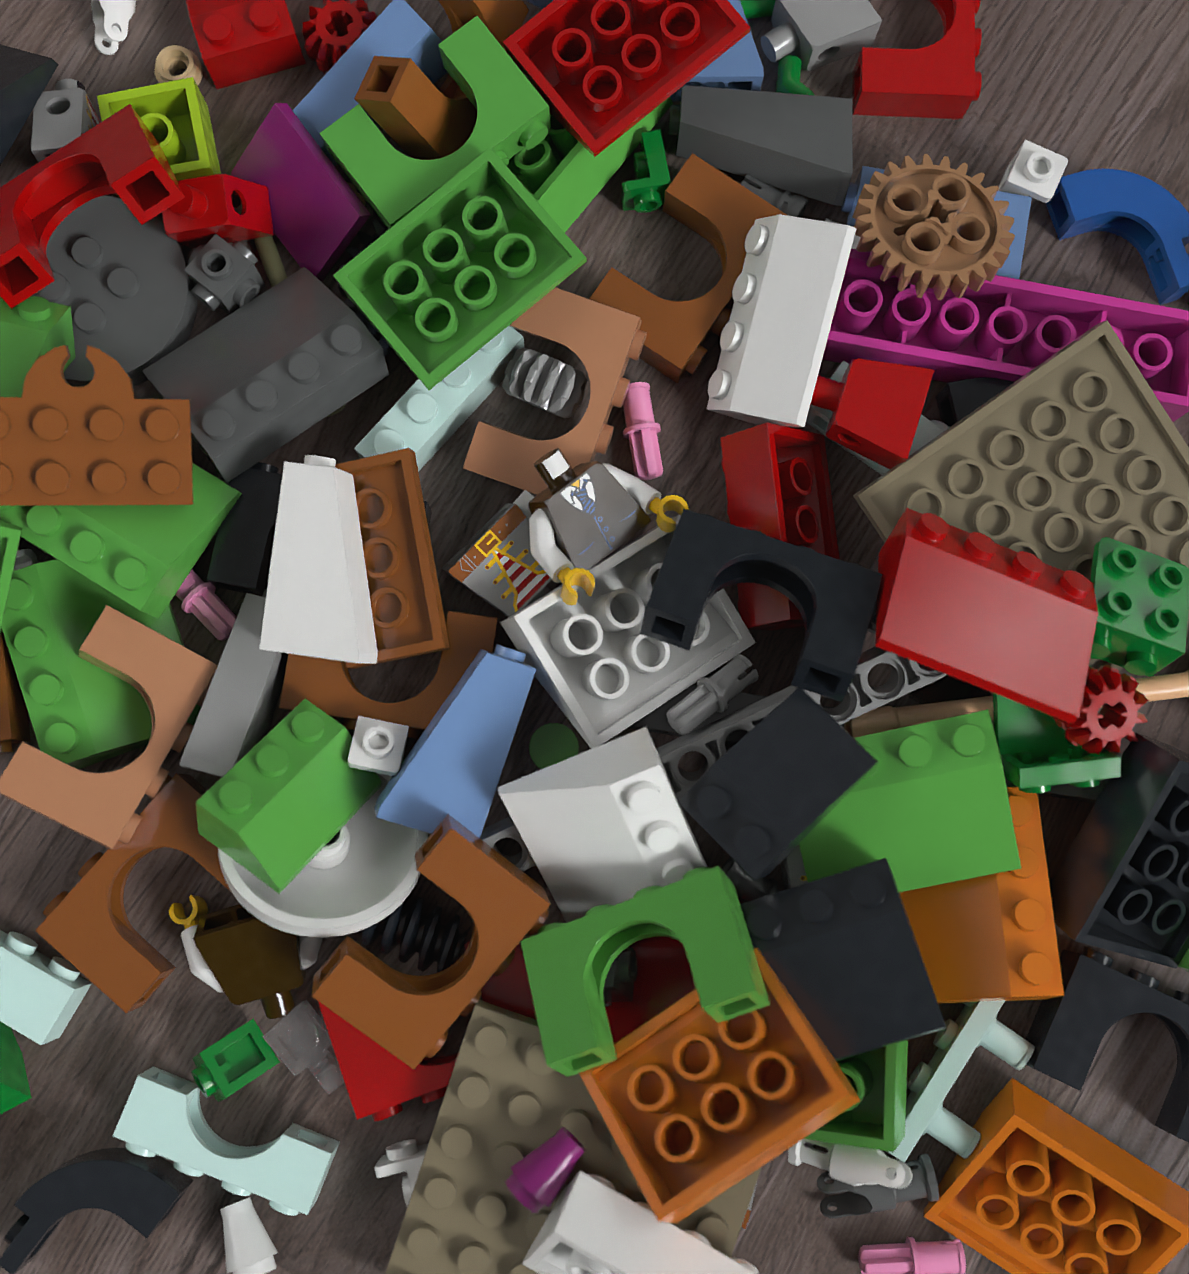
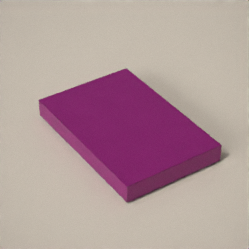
M275 103L231 171V175L268 187L273 231L301 268L306 267L316 278L323 281L371 214L287 103Z

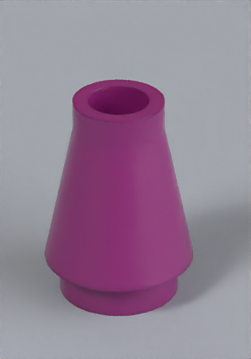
M562 1126L553 1137L512 1165L511 1170L513 1173L505 1183L519 1202L528 1210L537 1214L544 1205L551 1207L577 1160L586 1149L568 1129Z

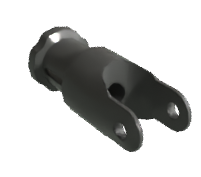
M926 1153L920 1154L917 1160L905 1162L911 1168L912 1181L908 1187L903 1189L889 1188L880 1184L852 1186L831 1178L829 1171L822 1173L817 1179V1187L820 1191L826 1194L847 1192L824 1198L820 1203L821 1213L825 1217L832 1219L892 1210L896 1208V1203L927 1198L931 1202L938 1201V1184L929 1155ZM829 1179L834 1181L832 1184L825 1183ZM830 1206H835L837 1209L831 1211L828 1208Z

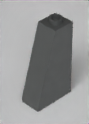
M684 85L682 86L680 106L671 105L668 135H677L676 156L688 159L693 153L714 168L743 177L749 174L768 185L832 205L843 206L853 174L851 98Z

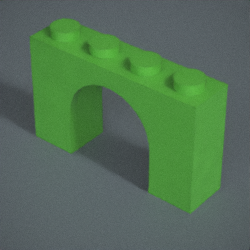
M478 16L438 44L445 70L477 110L474 130L465 144L457 151L435 160H420L408 157L396 150L388 142L360 104L319 133L330 155L388 230L489 147L507 166L510 158L522 149H532L540 144L547 136L548 130L552 128L549 105Z
M719 866L714 868H695L684 874L682 880L663 887H645L637 891L632 899L616 905L603 904L589 909L582 918L568 923L558 922L545 925L538 930L537 935L521 940L546 1065L569 1077L617 1060L604 1005L605 979L612 963L624 949L648 937H669L682 942L688 956L701 1007L718 1023L771 1005L734 884Z

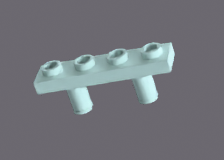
M1005 1000L962 1002L965 1006L956 1021L954 1022L951 1019L945 1021L947 1028L939 1030L935 1036L933 1044L938 1049L928 1065L924 1062L919 1063L908 1079L906 1088L911 1090V1093L906 1099L905 1137L894 1152H889L891 1155L905 1163L921 1135L925 1133L965 1159L973 1152L980 1139V1132L944 1108L943 1100L972 1053L979 1046H982L1016 1070H1021L1031 1058L1035 1046L997 1020V1013Z

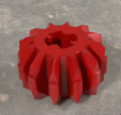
M323 0V8L309 6L308 15L310 20L302 23V33L306 43L304 47L308 57L312 61H316L318 69L323 74H326L378 17L375 11H369L368 4L364 0H356L351 3V0H339L336 2Z
M1101 665L1099 670L1088 666L1079 718L1074 724L1053 717L1058 726L1065 729L1063 736L1075 746L1081 745L1082 749L1091 754H1099L1103 748L1109 752L1120 753L1121 738L1128 741H1138L1132 729L1135 724L1145 723L1148 720L1144 714L1137 712V710L1149 700L1143 693L1136 691L1139 683L1136 682L1134 677L1125 673L1121 674L1118 669L1109 665Z

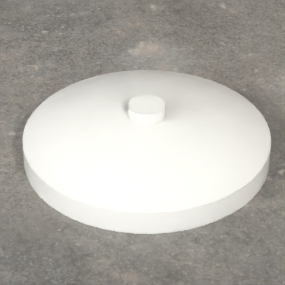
M377 773L382 781V785L377 792L280 894L219 848L218 857L224 879L232 894L256 918L271 927L299 936L335 937L355 933L380 922L404 902L415 887L421 874L416 869L414 854L428 839V833L376 817L374 807L377 798L392 778L390 775Z

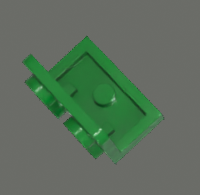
M1103 537L1094 546L1090 578L1094 585L1098 609L1090 658L1101 659L1123 667L1134 675L1152 677L1185 654L1189 611V569L1183 564L1112 538Z
M993 693L994 733L1005 779L1018 787L1020 791L1044 793L1051 790V785L1066 783L1076 787H1094L1100 784V779L1121 777L1120 756L1104 748L1099 754H1091L1082 749L1081 745L1075 746L1065 739V736H1063L1065 729L1056 724V721L1053 719L1054 716Z

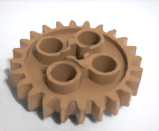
M924 154L920 165H916L909 156L904 157L900 168L890 161L887 163L883 174L877 171L873 173L870 183L864 184L852 216V218L856 219L854 228H856L855 235L861 237L856 249L858 252H871L866 263L867 267L878 265L884 267L880 277L882 281L892 276L899 278L898 291H903L910 283L916 285V295L918 298H922L926 289L930 288L933 289L938 300L943 299L948 288L951 289L957 298H962L967 287L977 292L985 280L991 282L999 268H1002L1010 253L1009 247L1015 238V235L1009 232L1015 220L1013 217L1004 215L1009 202L1003 200L994 201L999 187L996 185L984 188L981 183L985 174L982 172L972 178L966 175L968 164L965 162L956 170L950 168V161L947 156L943 157L940 165H933L928 154Z

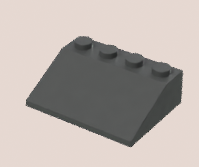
M306 267L301 268L142 370L162 399L190 400L192 439L226 483L389 375L382 346L357 315Z

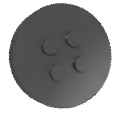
M100 196L75 209L57 226L46 248L47 258L55 281L32 296L43 297L49 302L71 307L76 358L64 371L66 381L73 387H84L92 381L94 368L86 357L87 345L98 348L117 360L131 378L133 387L147 381L148 379L142 370L186 343L194 326L198 299L191 292L195 285L184 271L189 264L187 256L178 242L167 236L164 224L157 217L141 225L122 199L116 197Z

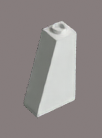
M305 455L304 464L284 462L259 649L353 663L376 664L378 651L353 474L335 468V459L322 456Z

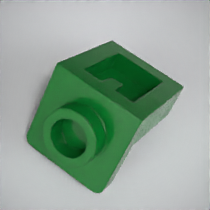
M660 129L641 133L640 152L633 153L636 180L622 183L621 203L623 211L635 210L639 213L654 211L664 204L665 191L671 184Z
M253 1018L192 1058L197 1068L192 1070L191 1074L196 1085L206 1098L213 1094L217 1102H220L280 1062Z

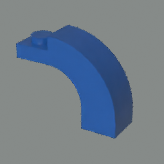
M1091 169L1061 177L1053 197L1046 203L1059 240L1091 231H1105L1119 235L1130 242L1141 255L1160 305L1178 300L1189 290V254L1185 250V246L1189 243V213L1169 191L1139 174L1117 169Z

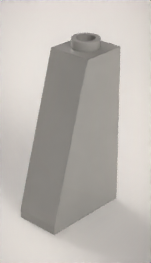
M264 589L262 597L250 593L245 595L183 752L180 766L223 777L269 732L284 682L289 653L259 649L267 589Z

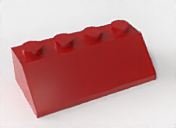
M767 422L721 437V463L725 474L728 500L727 515L730 524L748 530L760 531L766 536L796 546H805L813 549L815 552L839 559L824 435ZM737 584L739 596L738 610L748 629L781 630L805 627L797 607L781 592L762 584Z

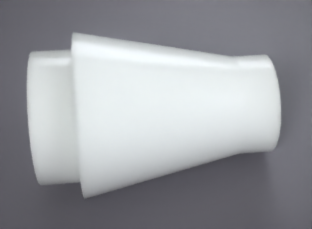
M251 1197L221 1208L226 1273L265 1274L276 1269L273 1255L278 1252L253 1207Z

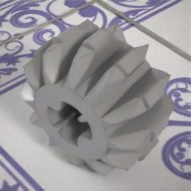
M520 348L516 350L513 359L509 360L504 372L506 376L502 387L507 394L557 416L569 418L573 417L577 407L581 405L588 380L582 371L573 368V366L535 350Z

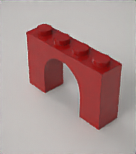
M929 0L941 16L944 36L927 47L918 49L862 47L853 70L852 115L963 119L972 101L978 100L981 91L982 75L980 71H975V58L979 54L982 39L981 28H975V15L978 13L981 0Z
M131 104L0 187V297L11 309L55 281L46 254L48 241L57 226L81 205L97 197L117 193L140 224L143 225L185 198L160 144Z
M471 939L467 940L464 944L465 949L468 948ZM520 941L514 948L515 955L508 968L499 976L493 974L480 989L482 991L481 995L484 1002L537 1020ZM318 1001L357 1120L371 1114L374 1122L384 1120L403 1110L401 1103L421 1096L422 1102L428 1103L445 1096L460 1051L442 1057L429 1058L425 1056L417 1067L413 1069Z

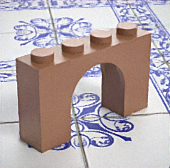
M555 287L512 322L510 326L514 329L566 347L580 358L590 380V401L580 422L568 433L551 440H535L501 427L478 421L463 469L538 495L548 487L534 467V463L548 452L559 448L572 469L581 463L594 462L597 452L605 455L614 431V427L607 424L613 406L622 407L631 381L623 377L629 358L638 361L647 336V332L639 330L642 323L641 318Z
M106 605L80 647L78 657L127 682L142 695L148 705L152 722L150 739L144 752L134 762L119 770L107 773H90L73 768L22 742L0 777V795L111 850L117 841L127 845L143 817L134 813L144 794L154 798L163 784L169 771L160 766L170 749L180 753L189 739L194 725L188 723L187 720L196 704L202 707L218 665Z

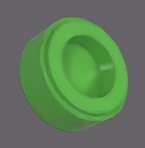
M549 723L538 728L532 735L529 744L530 756L535 765L541 770L578 755L579 750L578 740L573 731L559 723Z

